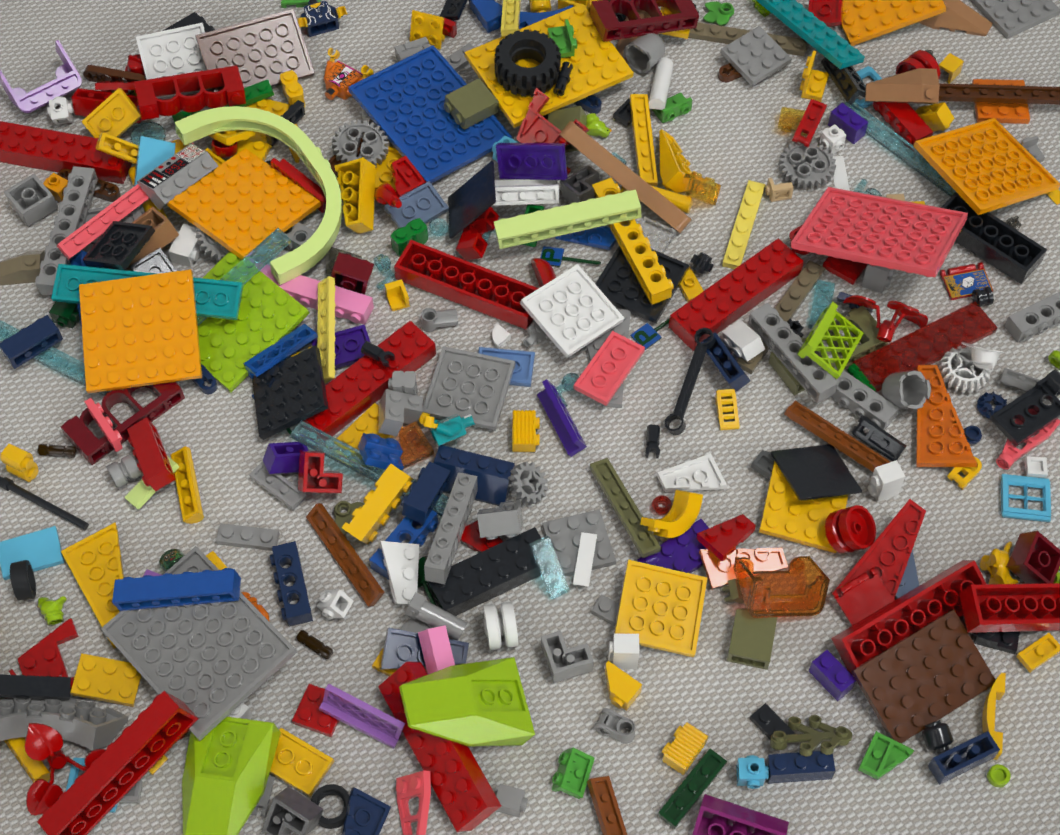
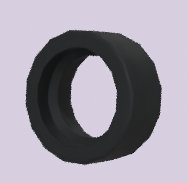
M23 560L11 563L10 579L17 600L34 598L36 596V582L30 562Z
M335 784L324 785L318 788L311 798V801L318 806L320 801L328 795L335 794L342 798L344 809L339 816L328 819L321 815L318 824L327 829H334L344 825L349 802L348 792L342 786Z

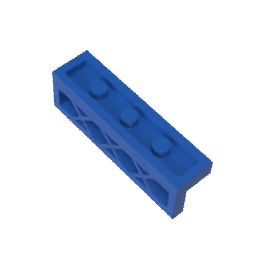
M306 324L301 325L274 345L269 346L243 363L251 379L254 376L258 377L274 365L287 359L317 338V333Z

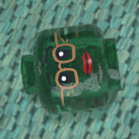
M170 549L164 552L159 560L160 568L165 573L185 555L179 549Z

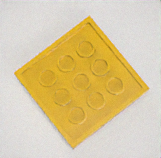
M774 461L759 533L837 553L828 542L825 523L830 513L846 509L848 495L799 501Z
M628 560L614 633L639 634V645L694 657L707 577Z

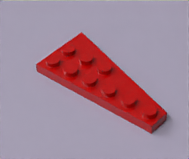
M909 499L835 589L838 596H843L839 589L841 586L866 572L869 578L872 579L874 576L871 574L870 569L874 568L893 599H895L926 510Z

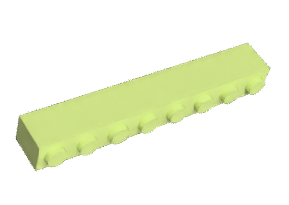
M627 190L622 193L610 194L596 199L592 198L578 203L574 202L565 206H556L551 209L538 210L524 215L520 214L516 217L502 218L494 221V227L499 248L503 249L641 218V205L636 190Z

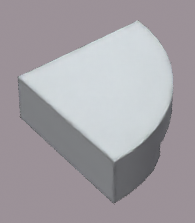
M497 323L492 332V339L495 347L498 349L511 338V334Z

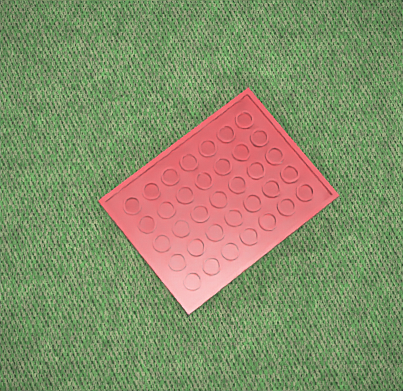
M828 187L792 240L791 248L818 255L851 260L852 262L866 263L871 266H881L926 277H936L963 228L968 213Z

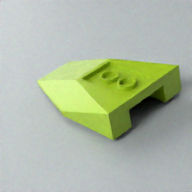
M515 657L449 666L402 684L399 687L409 728L466 746L523 745L535 735Z
M226 717L202 740H199L190 732L182 779L183 835L239 834L266 788L281 734L274 723Z

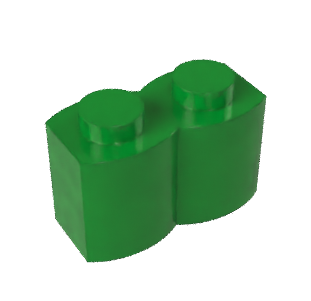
M420 218L410 221L405 227L396 229L390 235L392 249L400 257L410 240L425 244L428 241L427 225Z

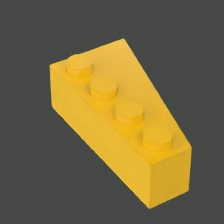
M363 157L335 165V171L338 172L337 181L341 188V199L344 204L342 208L346 227L358 234L373 231L376 166Z
M390 464L375 483L376 490H371L365 496L363 507L356 508L352 513L353 517L350 524L345 522L341 528L366 544L373 543L379 534L377 532L381 525L384 526L390 519L389 513L392 509L395 510L401 503L400 497L404 492L407 493L410 490L413 478L393 464Z

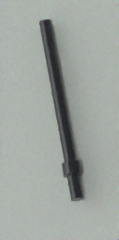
M0 476V487L4 490H11L83 530L88 528L89 523L14 484L13 480Z

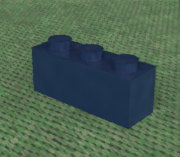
M46 315L26 328L21 329L13 336L4 339L0 343V350L11 366L16 369L62 341L63 338L57 326Z
M714 332L715 344L710 349H707L706 352L728 384L736 392L751 380L722 339ZM711 335L707 337L705 340H703L701 343L708 342L711 338Z
M429 461L426 468L423 467L421 469L418 481L412 483L410 494L404 496L401 502V506H403L402 515L424 524L448 485L451 470Z
M987 731L933 757L928 767L940 785L994 759L1000 749Z
M813 751L811 756H803L799 752L768 754L765 761V766L769 768L768 784L829 780L833 778L836 771L833 753L825 755L821 751Z

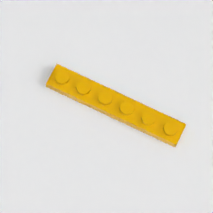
M630 94L638 176L649 185L657 186L658 179L648 95Z

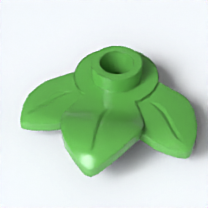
M717 1L705 3V7L709 12L703 17V20L708 23L717 22L719 26L725 25L729 22L730 17L734 15L733 5L727 2L721 4Z

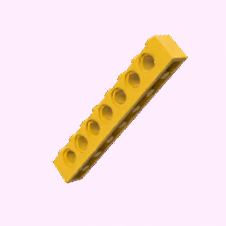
M612 177L592 184L595 198L621 193L619 185L614 183ZM635 219L608 225L651 305L671 298L672 289H674L671 279H667L664 266L658 263L657 254L651 250L649 239L642 234L641 225L637 224Z

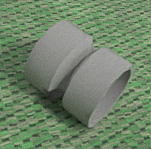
M132 454L121 458L120 463L115 461L106 466L117 489L128 484L129 479L134 481L143 476Z

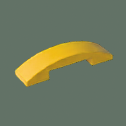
M1001 673L990 688L982 712L983 733L988 731L1000 749L994 760H997L1002 754L1003 732L994 731L996 700H1000L1005 693L1006 673Z

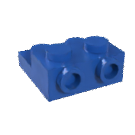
M363 433L358 448L366 465L386 470L390 464H393L403 471L404 465L400 459L403 450L397 440L392 438L384 439L374 433Z

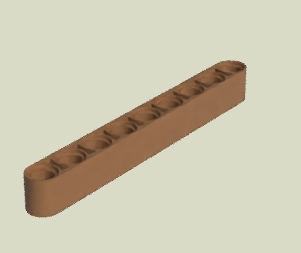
M572 121L559 134L626 190H636L639 200L680 234L692 220Z

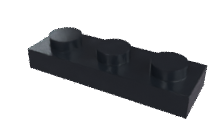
M298 100L281 117L296 124L305 115L304 103ZM266 134V140L269 145L273 146L279 141L275 137Z

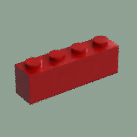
M78 88L71 97L74 114L87 117L113 93ZM127 95L140 111L137 96ZM140 118V119H139L137 122H135L134 124H136V123L140 124L141 121H142V118Z
M873 102L874 109L882 115L884 120L894 129L895 133L913 151L916 150L913 147L915 141L933 135L930 127L908 103Z
M146 417L127 429L130 436L128 441L134 448L132 452L139 461L137 466L144 475L142 480L147 487L151 486L157 491L176 480L158 430L153 423Z

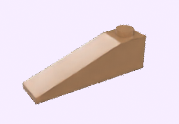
M943 0L946 12L918 22L933 29L939 30L940 27L948 28L952 32L961 30L966 34L987 36L993 23L960 0Z
M918 68L867 83L865 101L936 104L939 102L940 87L937 69Z

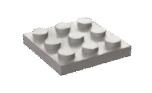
M760 26L721 48L720 51L722 56L752 86L790 64L792 60Z
M600 509L542 523L550 553L554 558L557 578L575 574L581 532L597 534L592 570L616 565V559Z

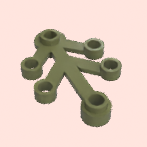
M811 715L809 717V727L801 724L800 718L792 716L788 719V726L790 729L804 734L786 735L783 731H775L771 735L770 746L775 750H784L787 748L788 743L803 742L800 744L799 753L803 756H811L813 750L821 743V753L831 755L838 745L845 746L849 744L852 740V732L843 726L834 728L822 723V718L818 715Z

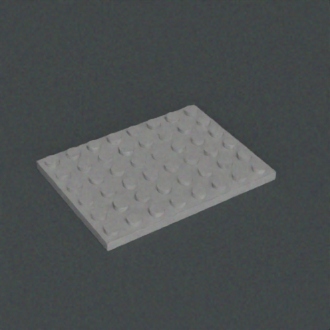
M195 546L165 573L182 574L187 571L196 573L203 570L218 571L219 569ZM241 592L239 601L120 611L101 628L103 633L158 694L166 691L183 701L199 718L189 728L199 740H202L297 653V650Z

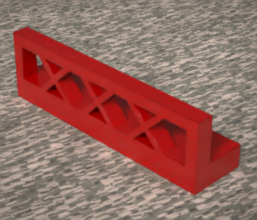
M275 158L270 161L271 168H275L284 177H288L295 184H298L297 186L302 187L306 192L321 202L318 210L322 213L325 212L326 198L321 187L284 158L281 161Z

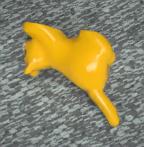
M1011 541L1004 546L1003 550L995 548L991 551L990 555H984L981 558V570L989 571L990 573L989 584L1018 583V580L1010 576L1009 569L1006 567L1010 559Z

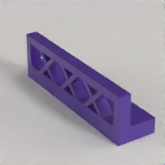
M546 379L542 382L545 389L539 392L537 396L568 455L572 457L587 446L556 387Z

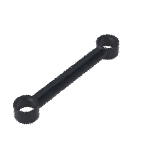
M701 328L695 333L694 339L697 346L674 412L665 419V427L672 435H679L686 428L683 418L707 349H710L715 344V337L708 328ZM702 335H711V338L708 342H699V338ZM679 419L682 421L678 428H669L673 420Z

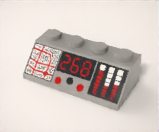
M191 143L139 179L137 183L160 211L176 195L182 193L189 186H192L212 172L218 165L207 151Z

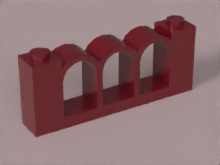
M598 0L591 2L589 13L603 42L639 37L651 33L659 34L692 29L697 27L699 13L692 0H611L610 2L608 0ZM659 7L669 9L672 14L663 16ZM637 10L646 11L650 18L641 19ZM615 13L624 14L629 21L619 22Z
M176 382L113 390L107 393L102 400L101 407L104 410L102 414L104 417L108 416L115 428L113 431L118 430L123 439L120 441L122 444L130 437L127 431L129 427L146 417L153 422L185 399L182 388ZM141 387L151 389L158 396V398L144 408L132 397V393ZM123 402L129 404L137 413L123 423H120L111 414L110 410L115 404ZM86 408L81 413L80 419L76 415L60 427L65 437L93 465L113 451L114 448L106 436L98 439L88 429L89 424L94 419Z

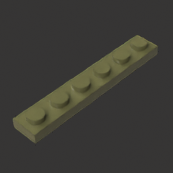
M605 458L591 463V472L641 557L645 558L660 552L661 546L652 531H648V526L640 525L643 516L609 459Z

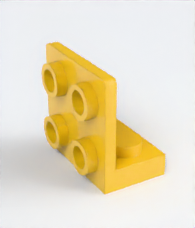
M813 50L812 56L807 58L806 66L808 68H804L802 79L805 80L801 81L799 90H802L801 98L814 99L821 102L829 74L813 69L816 51Z

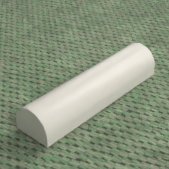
M661 58L656 65L648 102L649 109L663 110L666 107L673 72V62L669 58Z

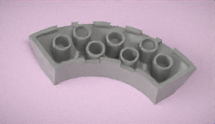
M70 697L69 700L0 699V741L26 737L29 723H39L57 730L63 740L79 744L93 751L110 745L127 723L129 717L109 707L106 710L95 707L96 703L91 701L90 703L85 701L77 702V698Z

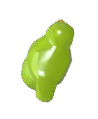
M595 113L587 115L586 127L589 129L587 134L607 138L612 130L607 128L605 123L600 121Z
M65 596L60 597L58 600H50L46 597L38 599L37 607L40 608L41 614L44 615L47 625H55L64 621L62 608L67 600Z

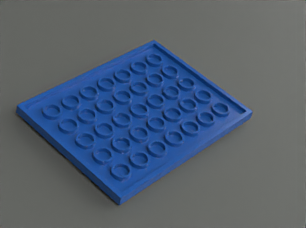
M434 45L348 87L349 93L373 122L380 126V130L384 131V135L388 136V140L402 157L407 156L426 182L430 181L431 184L492 152L494 143L498 142L503 136L512 138L510 133L494 115L464 130L455 122L453 116L446 112L444 108L445 95L467 84Z

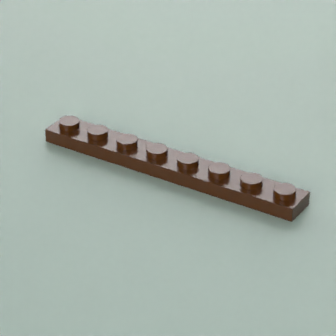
M939 83V101L1060 105V87Z

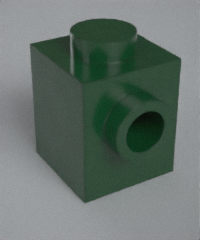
M55 301L49 311L53 322L61 327L73 329L76 323L80 321L78 304Z

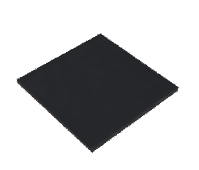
M490 161L448 197L450 239L454 238L496 203L493 161Z
M830 444L777 450L770 453L799 501L862 493V489L836 449Z

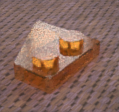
M416 421L400 429L399 444L403 450L400 459L404 465L403 469L434 455L432 446Z

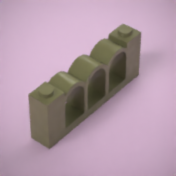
M864 306L853 308L848 312L847 316H844L864 332L860 339L861 345L855 348L844 368L846 369L850 365L856 364L885 349L888 342H883L876 338L879 331L876 328L877 321ZM835 320L836 325H840V322ZM828 330L830 336H835L833 330ZM833 341L834 346L839 347L837 341ZM843 341L845 348H849L847 343ZM815 351V352H814V353H816L819 357L822 358V355H821V352H820V351ZM771 352L769 364L792 394L796 395L804 391L805 389L776 355ZM838 352L840 354L838 357L844 359L842 353ZM831 363L832 367L835 368L836 364Z

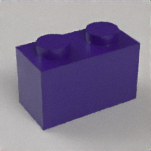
M841 103L831 111L828 126L831 127L835 124L838 128L842 129L846 134V139L854 145L865 136L868 121L844 103Z
M305 442L269 443L263 458L268 473L299 472L300 450L309 451Z
M828 650L813 660L809 668V672L837 702L849 693L855 685L856 679Z

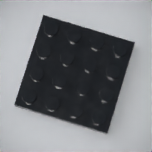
M618 246L596 282V286L614 306L629 310L632 314L657 324L671 300L669 298L651 305L620 246ZM655 251L658 263L664 266L667 279H671L673 283V296L687 273L689 264Z
M315 345L274 365L258 377L254 376L252 378L259 437L263 440L329 409L320 351Z

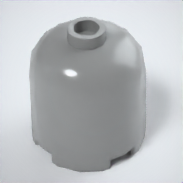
M654 33L639 36L625 46L623 57H626L629 62L628 65L633 72L638 74L642 72L647 73L665 55V44L662 38Z
M903 371L887 376L882 384L881 391L882 396L898 408L918 409L922 408L926 399L930 398L931 386L929 380H926L922 375V372Z

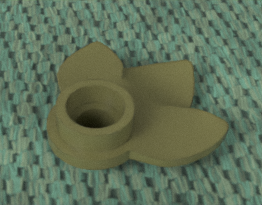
M340 501L335 505V523L344 535L347 531L341 527L345 522L350 524L353 517L352 513L356 508L363 507L364 503L355 502L350 504L347 501ZM342 510H347L346 513H340Z

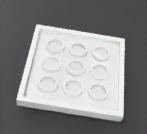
M203 23L136 37L146 79L205 71L206 68L195 35L205 33ZM200 90L184 92L181 94L189 95L193 93H198ZM176 94L159 96L156 98L166 100L173 98Z
M578 264L520 301L523 308L566 358L624 321L622 314Z

